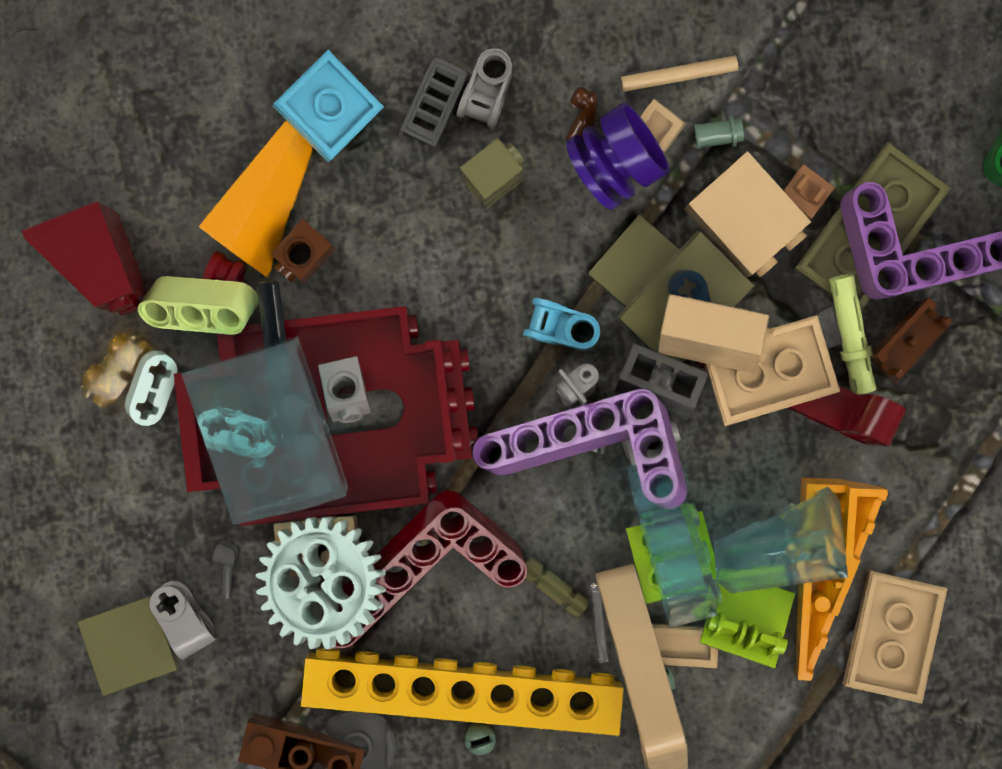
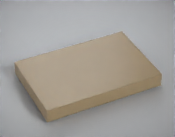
M817 315L772 328L774 333L769 354H767L765 363H757L754 373L704 363L723 426L840 392Z
M868 570L843 685L922 704L948 588Z

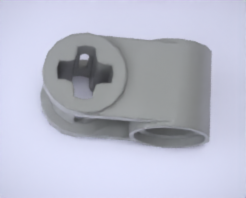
M492 48L480 55L470 82L467 84L460 100L456 114L457 117L463 118L466 115L487 123V128L492 130L495 128L512 78V63L506 52L501 49ZM490 61H499L504 64L506 70L499 78H489L484 73L486 64Z
M171 580L164 583L152 594L149 605L151 612L164 631L171 648L180 659H186L218 639L217 631L211 619L202 610L190 588L185 583L179 580ZM175 595L179 601L175 605L167 606L164 600Z

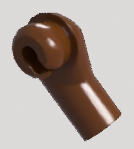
M578 87L573 93L570 100L571 105L580 110L565 138L566 140L574 135L583 137V129L587 126H594L598 96L593 90L589 92L584 87Z

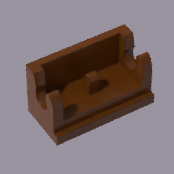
M930 298L917 301L872 350L873 355L870 356L871 363L894 384L898 383L952 323L950 317H943L935 311L937 304Z

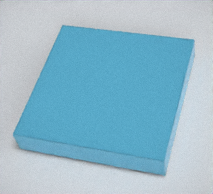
M329 50L272 105L328 163L384 107Z

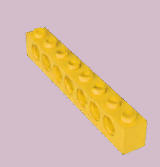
M325 647L316 648V653H309L305 658L301 707L620 735L624 687L621 681H615V675L591 673V678L575 677V671L565 669H553L552 675L537 674L536 668L522 665L513 666L512 671L497 670V664L489 662H474L473 668L457 666V660L436 658L434 659V664L418 663L419 657L412 655H395V660L379 659V653L370 651H357L355 657L342 656L339 649H325ZM339 670L352 672L356 680L355 685L350 688L341 687L336 682L335 673ZM381 673L389 674L395 681V688L387 692L379 690L375 686L374 677ZM419 677H427L433 681L435 690L429 695H421L413 687L414 680ZM458 681H467L472 684L475 691L469 698L461 699L454 695L452 686ZM500 684L510 686L514 692L513 697L507 702L496 701L491 695V691L495 686ZM538 688H546L552 692L553 698L549 704L538 706L531 701V694ZM577 692H587L592 696V701L587 708L579 710L571 706L570 700L572 696Z

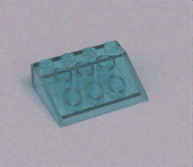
M298 336L181 373L233 525L308 509L346 496L348 484Z

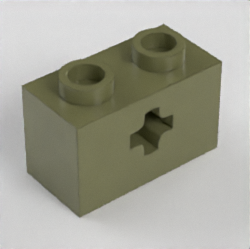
M497 138L460 167L461 179L483 208L487 210L522 182L524 168L522 163L524 159L510 142L504 146L499 138Z

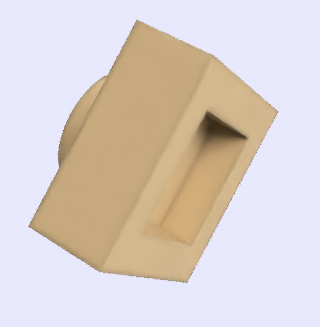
M656 99L652 100L640 116L656 138L663 153H665L687 124Z

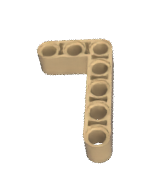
M632 563L595 573L637 724L646 769H688L685 736L635 566Z

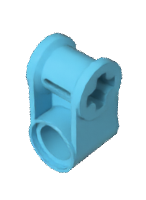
M533 298L532 304L535 308L529 328L524 329L523 336L577 351L589 350L597 344L600 337V327L594 317L568 309L566 306L555 302ZM548 313L545 327L541 330L545 314ZM586 322L591 325L594 336L589 342L578 343L572 338L571 330L575 324Z

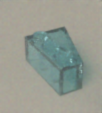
M827 486L817 491L818 495L796 506L793 503L783 508L782 513L763 522L758 520L714 542L716 581L730 593H739L848 578L840 500Z

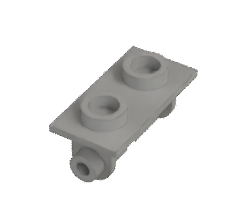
M582 364L569 375H566L562 369L558 371L556 382L558 390H556V394L569 410L574 406L577 408L586 405V398L596 388L599 378L597 369L591 364Z

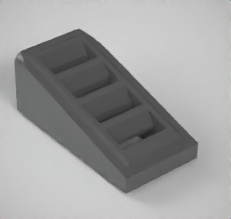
M434 56L400 131L436 148L469 81V73ZM438 73L455 81L454 87L452 88L436 80ZM432 88L449 96L447 103L429 95L430 89ZM423 103L442 111L440 118L421 109ZM416 117L435 125L434 131L431 132L414 124Z

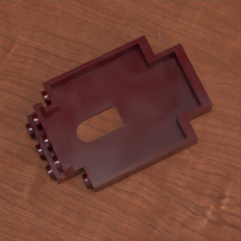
M406 306L284 320L298 432L293 438L278 439L276 449L266 457H252L219 446L209 439L202 425L205 415L212 409V406L205 405L208 382H216L217 379H222L223 384L250 388L257 387V400L254 411H238L263 418L270 422L274 428L261 323L245 325L242 332L238 334H217L221 368L174 374L187 492L235 487L239 526L428 504L431 501L430 495L437 494L435 470L428 471L427 464L473 458L472 450L474 444L478 440L477 426H469L467 412L475 410L472 387H464L463 372L470 371L468 348H460L459 340L443 342L441 340L425 341V344L413 345L412 338H419L416 314L409 315V310ZM357 356L362 368L367 392L377 390L395 392L403 402V416L399 423L391 428L329 435L326 402L318 365ZM345 387L337 395L352 394L355 392V389ZM227 418L222 423L215 422L214 424L218 434H220L222 429L236 431V428H233L228 423ZM263 430L258 435L245 433L246 436L251 438L254 446H257L259 441L266 442L268 439Z

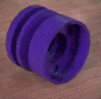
M621 103L601 117V126L605 137L594 127L587 126L583 129V137L574 135L566 142L569 157L581 181L593 196L609 210H613L621 205L622 197L630 199L635 196V188L631 176L643 187H648L670 173L667 159L656 138L643 119L627 103Z

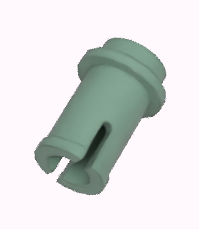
M732 115L725 121L694 124L696 148L701 149L703 147L731 144L732 147H736L738 142H744L742 119H734Z

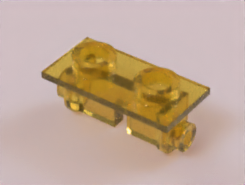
M129 328L124 335L120 332L116 334L106 347L105 351L109 354L101 364H92L81 379V382L84 384L81 387L83 397L87 399L93 392L95 396L92 400L100 407L105 409L108 404L113 405L129 385V382L120 376L119 372L124 369L134 377L140 359L154 347L143 338L136 343L134 340L137 337L132 328Z

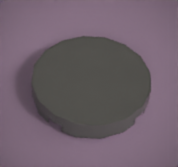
M340 710L329 718L321 730L323 734L364 748L365 753L361 769H389L394 761L397 747L395 732L387 718L382 714Z

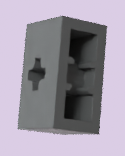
M633 344L614 392L624 394L639 389L648 390L664 403L669 414L688 420L696 407L708 373ZM645 403L653 407V403Z

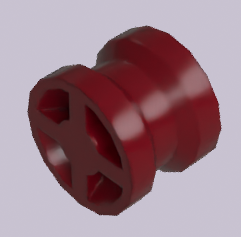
M215 251L206 266L202 279L242 283L247 263L241 260L233 262L227 259L224 253Z

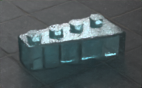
M628 466L627 480L669 628L716 616L718 603L722 602V595L716 578L713 579L709 567L711 558L706 541H701L697 530L700 522L695 504H689L686 497L684 502L674 509H664L657 506L645 497L637 466ZM682 466L687 489H689L686 472L684 467ZM665 479L658 484L656 489L658 498H664L672 492V479Z

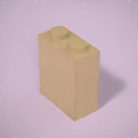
M748 151L684 208L746 278L755 272L761 277L778 262L774 255L784 246L790 251L807 236L803 229L811 223L807 216Z
M670 294L658 353L754 373L757 363H765L774 330L767 328L769 315Z

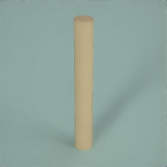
M736 55L621 76V87L623 92L734 72L738 71V61Z

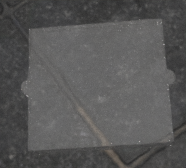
M590 584L588 586L595 649L598 662L604 663L608 662L601 595L598 584Z

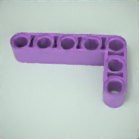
M865 182L848 191L842 197L840 203L841 213L858 279L863 293L874 300L885 299L1002 269V231L903 256L888 196L879 184ZM859 194L868 199L870 203L869 212L863 211L859 207ZM869 232L875 234L880 241L878 251L872 249L868 243ZM991 244L998 248V261L992 258L990 254ZM954 253L961 256L963 260L962 270H958L953 263ZM917 262L922 263L926 268L927 275L925 280L918 277L915 266ZM880 270L885 272L890 279L888 289H884L878 282Z
M645 389L630 391L486 434L480 437L473 447L475 463L495 475L502 476L630 439L645 497L661 508L674 509L684 502L687 495V486L668 411L661 400ZM645 403H653L652 414L646 419L639 420L637 414L639 408ZM608 414H614L615 421L613 426L606 431H601L600 422L602 418ZM571 425H576L577 432L575 437L568 442H564V430ZM538 436V447L533 452L527 453L526 444L528 440ZM661 440L663 442L662 453L655 458L649 459L647 456L648 446L654 441ZM501 447L502 454L500 459L491 464V452L495 448ZM665 479H672V492L664 498H658L656 490L658 484Z

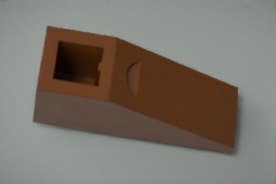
M255 713L247 722L238 762L267 769H361L365 749L293 722Z

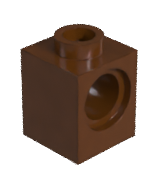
M302 219L271 255L279 261L274 268L292 283L298 278L303 283H306L336 248ZM298 245H308L311 249L310 259L302 265L294 264L291 257L294 248Z

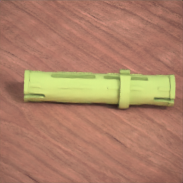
M846 274L830 278L829 284L842 340L843 351L840 352L841 360L846 363L850 391L858 395L873 392L877 389L870 360L873 352L872 347L867 345L855 276L854 274Z

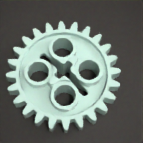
M330 516L322 517L320 524L317 517L306 518L305 525L301 521L291 523L292 532L287 529L277 532L281 542H268L267 546L273 555L263 556L259 559L268 569L267 571L256 573L257 578L266 581V586L258 589L256 593L267 595L269 600L260 608L261 610L273 609L275 614L268 622L270 625L278 622L284 624L280 636L283 637L295 632V645L304 643L307 638L309 649L319 647L321 642L325 649L333 648L336 645V639L341 645L351 642L350 634L358 637L364 633L361 623L369 625L375 622L369 610H378L383 606L374 596L386 592L385 587L376 584V578L386 575V571L374 570L373 566L382 557L381 555L369 556L367 551L371 548L373 541L369 540L360 543L358 541L362 532L360 528L353 529L347 533L348 521L346 520L338 521L335 526L333 518ZM321 544H324L329 550L330 557L327 564L323 563L318 557V549ZM300 553L303 554L304 562L299 558ZM291 569L295 570L299 576L300 582L297 589L289 582V572ZM320 576H323L325 581L321 584L322 589L320 590L317 584L321 580ZM345 576L349 577L354 584L352 596L347 595L342 589V580ZM315 601L324 610V616L321 621L312 612ZM337 603L341 604V606L343 607L342 612L338 610Z

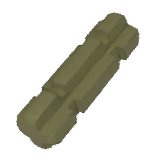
M529 557L525 561L527 566L526 580L530 583L534 581L536 583L535 586L557 604H564L565 610L574 617L578 618L584 613L589 605L587 598L578 591L574 593L570 585L549 569L544 570L543 564L534 557Z

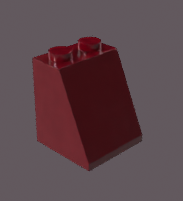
M97 201L22 230L24 239L94 307L108 310L110 313L119 312L120 316L138 310V306L148 290L117 211Z

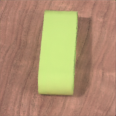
M162 276L156 279L140 302L138 313L147 324L156 328L234 335L242 332L259 302L256 291L245 283Z

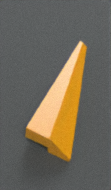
M286 120L198 227L268 278L274 261L271 253L282 242L284 229L291 209L294 207L313 147Z
M801 478L795 676L798 680L811 681L813 678V669L821 650L827 644V635L835 616H838L861 561V552L868 535H871L875 527L874 521L882 501H885L888 496V489L885 487L843 479Z

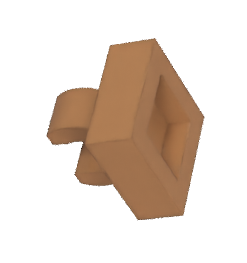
M803 164L783 191L811 220L835 187Z

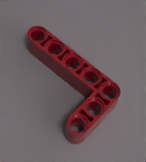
M696 361V365L706 370L704 363ZM839 386L840 392L788 407V409L855 441L869 446L880 447L890 446L907 410L900 404L876 394L858 395Z
M456 491L441 492L376 554L381 555L382 558L373 564L374 570L386 571V575L376 578V584L385 587L386 592L374 596L383 606L378 610H369L375 622L369 625L361 623L364 633L452 548L456 549L496 584L506 588L518 586L527 575V566L521 547L512 537ZM448 512L459 513L458 516L452 519L442 518ZM477 536L487 537L482 542H471ZM422 539L431 541L424 546L415 545L417 541ZM505 560H514L510 565H500ZM395 566L403 568L399 572L395 573L387 571L391 567ZM349 580L342 587L343 591L349 596H352L354 592L352 580ZM337 603L338 610L342 612L343 607L341 606V604ZM350 634L351 642L341 645L336 639L334 648L349 647L362 635L355 637Z

